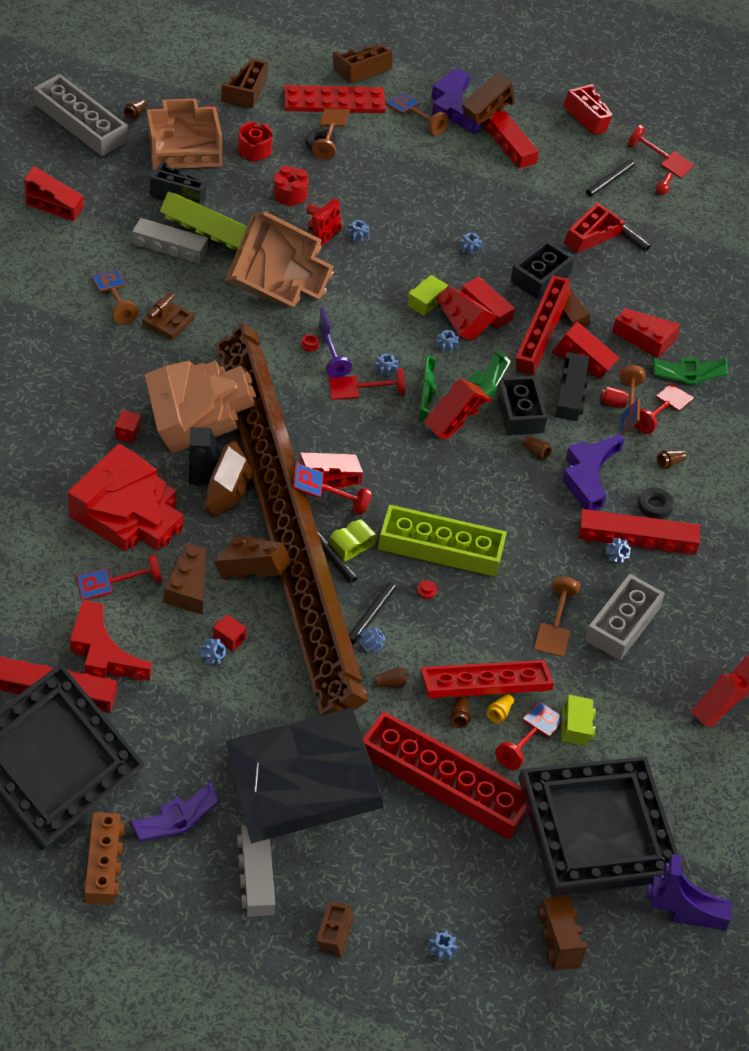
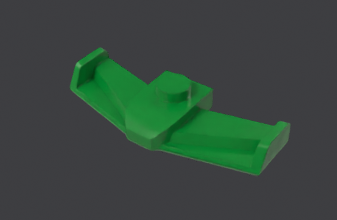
M495 350V354L484 373L476 370L467 380L479 386L489 397L496 391L497 385L511 362L498 350Z
M426 355L424 365V380L419 413L420 422H424L430 413L427 409V403L431 402L432 395L436 396L437 384H433L434 374L431 373V370L435 368L436 359L429 355Z
M727 357L699 364V358H680V364L653 358L652 371L653 376L680 381L685 385H696L701 381L728 375Z

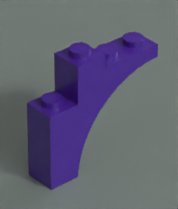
M456 68L433 85L431 98L435 101L433 102L432 115L438 112L445 113L453 123H457L465 128V130L477 134L480 131V124L477 125L465 116L462 109V94L469 86L470 75Z
M621 434L610 436L590 446L583 441L568 447L566 460L571 466L565 469L562 482L586 510L595 511L604 507L607 495L600 483L599 469L609 457L622 451L624 437Z
M672 854L669 863L666 862L664 865L663 874L660 877L654 876L652 883L647 885L646 898H649V907L669 910V913L672 914V922L727 930L731 920V900L708 894L689 882L681 870V855Z

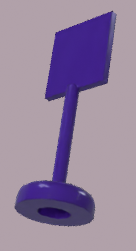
M321 306L319 327L333 358L325 367L326 373L331 378L342 377L351 371L352 364L344 356L337 357L329 336L330 323L324 307Z

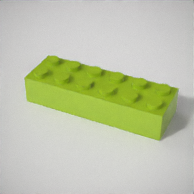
M171 192L167 193L160 212L166 214L164 218L180 223V225L193 229L201 235H206L214 241L226 244L227 247L238 250L247 226Z
M389 505L380 534L378 550L496 577L507 532Z

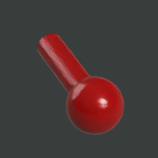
M667 173L663 181L657 183L655 189L659 195L668 193V184L673 177L671 173Z

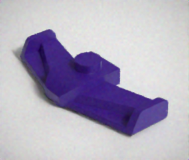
M209 782L186 803L183 804L181 798L178 797L159 807L162 815L132 820L128 823L139 842L173 834L180 835L190 830L192 825L220 801Z

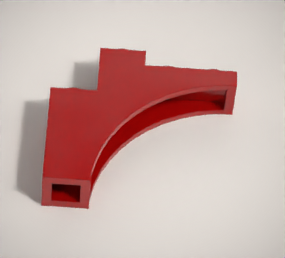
M83 600L70 639V650L80 656L87 655L85 673L101 678H107L108 673H111L116 677L127 676L133 677L138 681H150L152 662L138 659L119 648L112 641L104 627L103 604Z
M746 655L731 674H722L691 710V713L705 726H714L734 705L749 695V656Z

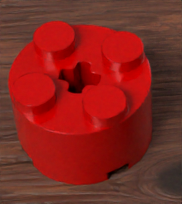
M255 122L243 124L238 133L239 154L251 162L265 159L271 155L272 129L264 123H261V125L255 124Z
M287 165L281 166L273 179V196L279 203L294 206L297 203H303L307 199L309 183L307 171Z

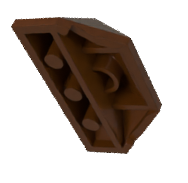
M232 441L224 447L210 478L207 500L204 502V507L209 515L214 518L239 504L249 479H251L253 469L236 441Z

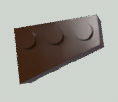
M385 45L363 47L362 51L355 52L353 49H348V53L341 54L338 51H334L333 68L350 83H356L365 78H371L374 75L391 70L392 51Z
M252 58L240 69L237 75L231 76L229 82L222 84L221 101L254 108L268 78V62Z
M497 72L484 85L477 88L469 98L463 101V114L478 125L493 116L492 113L503 111L504 107L508 104L514 105L515 99L512 82Z
M237 536L214 560V563L221 578L228 580L229 576H239L242 579L250 574H256L257 577L281 575L292 561L283 543Z
M189 543L186 544L164 587V603L203 615L206 566L205 548Z
M570 896L544 898L541 907L537 909L539 922L543 921L542 938L544 942H547L549 948L546 951L548 963H552L553 971L581 968L588 946L586 942H581L579 934H582V929L580 926L576 927L575 919L577 915Z

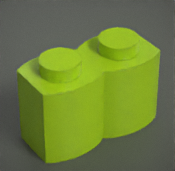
M361 519L350 522L346 528L335 530L330 536L329 544L344 561H347L360 552L374 546L377 534Z

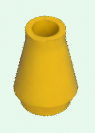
M504 694L500 699L489 705L487 711L488 718L494 723L504 721L514 703V698L509 694Z

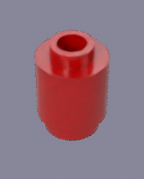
M607 386L606 389H602L600 400L603 401V405L625 408L629 393H626L625 390Z

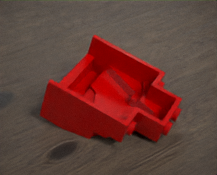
M118 444L68 491L69 517L125 552L130 547H135L139 540L159 551L163 546L166 547L170 543L171 538L175 534H179L184 527L183 514L173 509L177 503L176 490L166 485L164 480L157 477V469L121 444Z

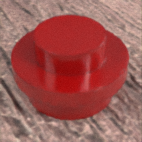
M305 335L301 340V347L305 351H316L319 348V340L315 335Z
M422 581L417 586V593L424 599L433 598L437 594V586L432 581Z

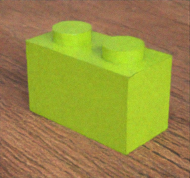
M430 275L427 279H423L415 289L409 291L407 305L425 316L439 304L436 298L448 285Z
M574 695L567 696L562 705L561 741L587 745L589 740L593 739L595 735L593 720L596 714V710L593 708V699Z

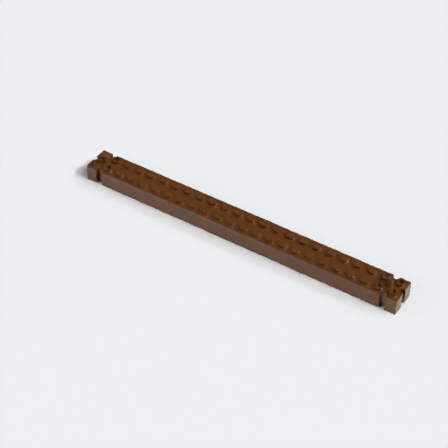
M242 323L232 331V336L229 338L225 336L215 344L218 356L222 358L220 364L225 372L241 366L244 372L249 373L252 383H249V385L253 387L256 397L253 398L255 406L237 412L238 420L236 421L248 462L253 469L252 477L270 540L283 543L292 561L280 576L313 692L320 697L316 701L320 715H325L351 707L356 710L369 700L365 687L360 685L362 677L305 492L293 488L297 462L262 348L259 347L258 333Z

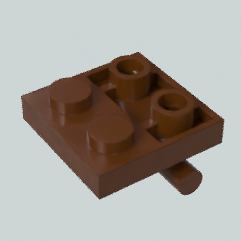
M172 292L159 299L153 305V309L142 319L143 325L170 340L177 337L195 319V314L171 302L175 298Z

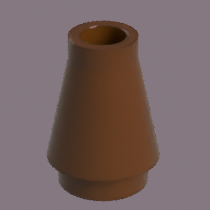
M140 99L139 101L126 104L123 110L125 117L130 120L137 119L147 107V103L145 100Z
M527 436L523 441V446L527 447L538 459L545 460L552 452V447L548 442L531 436Z
M662 450L657 455L659 467L669 469L686 460L684 450Z
M399 666L375 675L377 687H402V685L407 684L405 669L399 668Z
M464 696L456 698V703L450 714V721L457 728H464L471 721L469 700Z

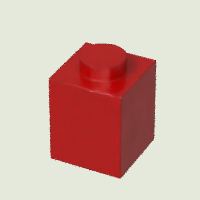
M122 410L115 425V438L122 442L134 443L141 428V414Z
M226 615L222 620H218L213 626V639H220V643L232 652L246 639L247 627L229 615Z

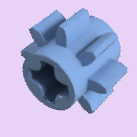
M356 220L348 225L347 236L351 237L353 241L362 242L364 238L368 239L369 226H366L365 222Z
M468 233L463 235L459 247H463L462 252L470 255L475 252L479 253L482 241L479 240L477 234Z
M445 330L441 335L437 334L436 348L440 347L442 352L452 353L453 348L458 349L459 337L455 336L453 331Z
M383 354L381 358L377 357L375 370H379L380 375L390 377L392 373L396 374L398 360H394V355Z
M613 538V543H607L605 553L610 557L609 561L623 563L625 558H629L631 548L626 544L627 540Z
M368 626L360 634L362 638L359 639V642L364 650L367 652L373 650L376 653L383 648L385 636L379 628L375 627L372 630Z
M205 639V644L200 646V657L206 660L205 664H220V659L225 657V646L220 643V639Z
M448 931L440 934L435 932L434 939L429 940L428 946L432 947L430 955L438 957V961L444 958L450 961L452 953L457 952L458 946L454 945L456 937H451Z

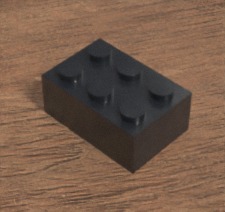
M545 240L513 265L510 281L539 299L544 295L552 275L566 278L571 273L574 257L548 240Z
M536 376L502 377L497 385L496 395L506 434L544 433L547 414Z

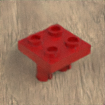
M333 198L322 208L312 203L307 206L306 213L312 215V218L308 221V229H312L314 236L322 240L320 245L323 246L342 229L340 202Z

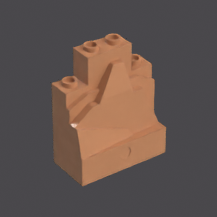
M196 99L162 100V109L147 110V127L153 169H157L162 161L167 162V166L173 169L175 167L222 166V132L216 107L198 108Z
M262 211L252 214L225 281L258 297L269 299L291 308L298 304L300 300L299 294L312 300L323 298L326 293V284L333 276L332 270L334 266L315 257L321 250V239Z
M216 360L208 364L203 362L198 365L185 361L164 366L145 374L157 430L171 453L189 448L191 427L211 428L214 436L217 437L237 429V412L255 406L253 398L256 397L253 387L249 385V383H252L251 377L248 372H244L241 366L225 372L223 366L219 367Z

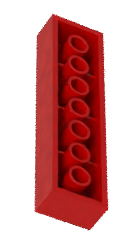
M384 711L363 738L371 763L509 840L512 839L528 815L521 786Z

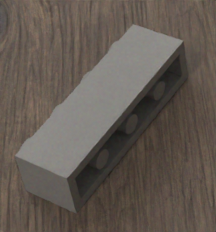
M140 218L132 231V244L152 249L155 252L169 254L172 257L186 259L189 262L200 264L208 250L207 237Z
M243 825L241 827V834L237 835V848H242V854L238 855L239 868H243L244 874H240V888H245V895H241L242 909H246L247 917L275 915L276 904L270 839L251 844L247 827Z

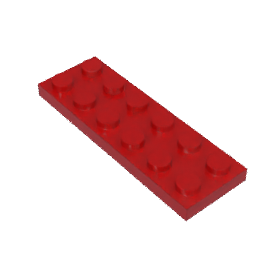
M284 85L285 111L324 112V109L327 108L349 109V113L386 112L384 88Z
M545 660L421 667V677L428 698L468 695L482 696L485 694L501 695L504 693L533 691L544 692L554 688V682Z

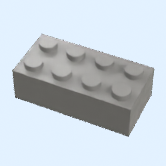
M629 574L589 625L585 641L621 661L661 608L665 593Z

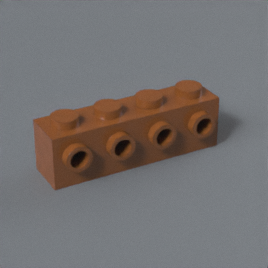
M93 812L85 887L86 904L113 905L114 897H119V883H115L116 876L121 875V862H117L118 856H122L123 842H119V838L124 836L125 823H121V814Z

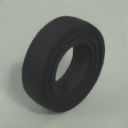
M315 128L310 130L305 140L307 148L312 151L313 144L315 143L314 140L317 138L325 139L328 129ZM332 132L330 141L336 146V136Z
M658 487L645 489L638 499L639 510L645 516L653 519L666 518L670 515L674 506L671 494ZM650 499H658L663 503V506L655 508L648 501Z

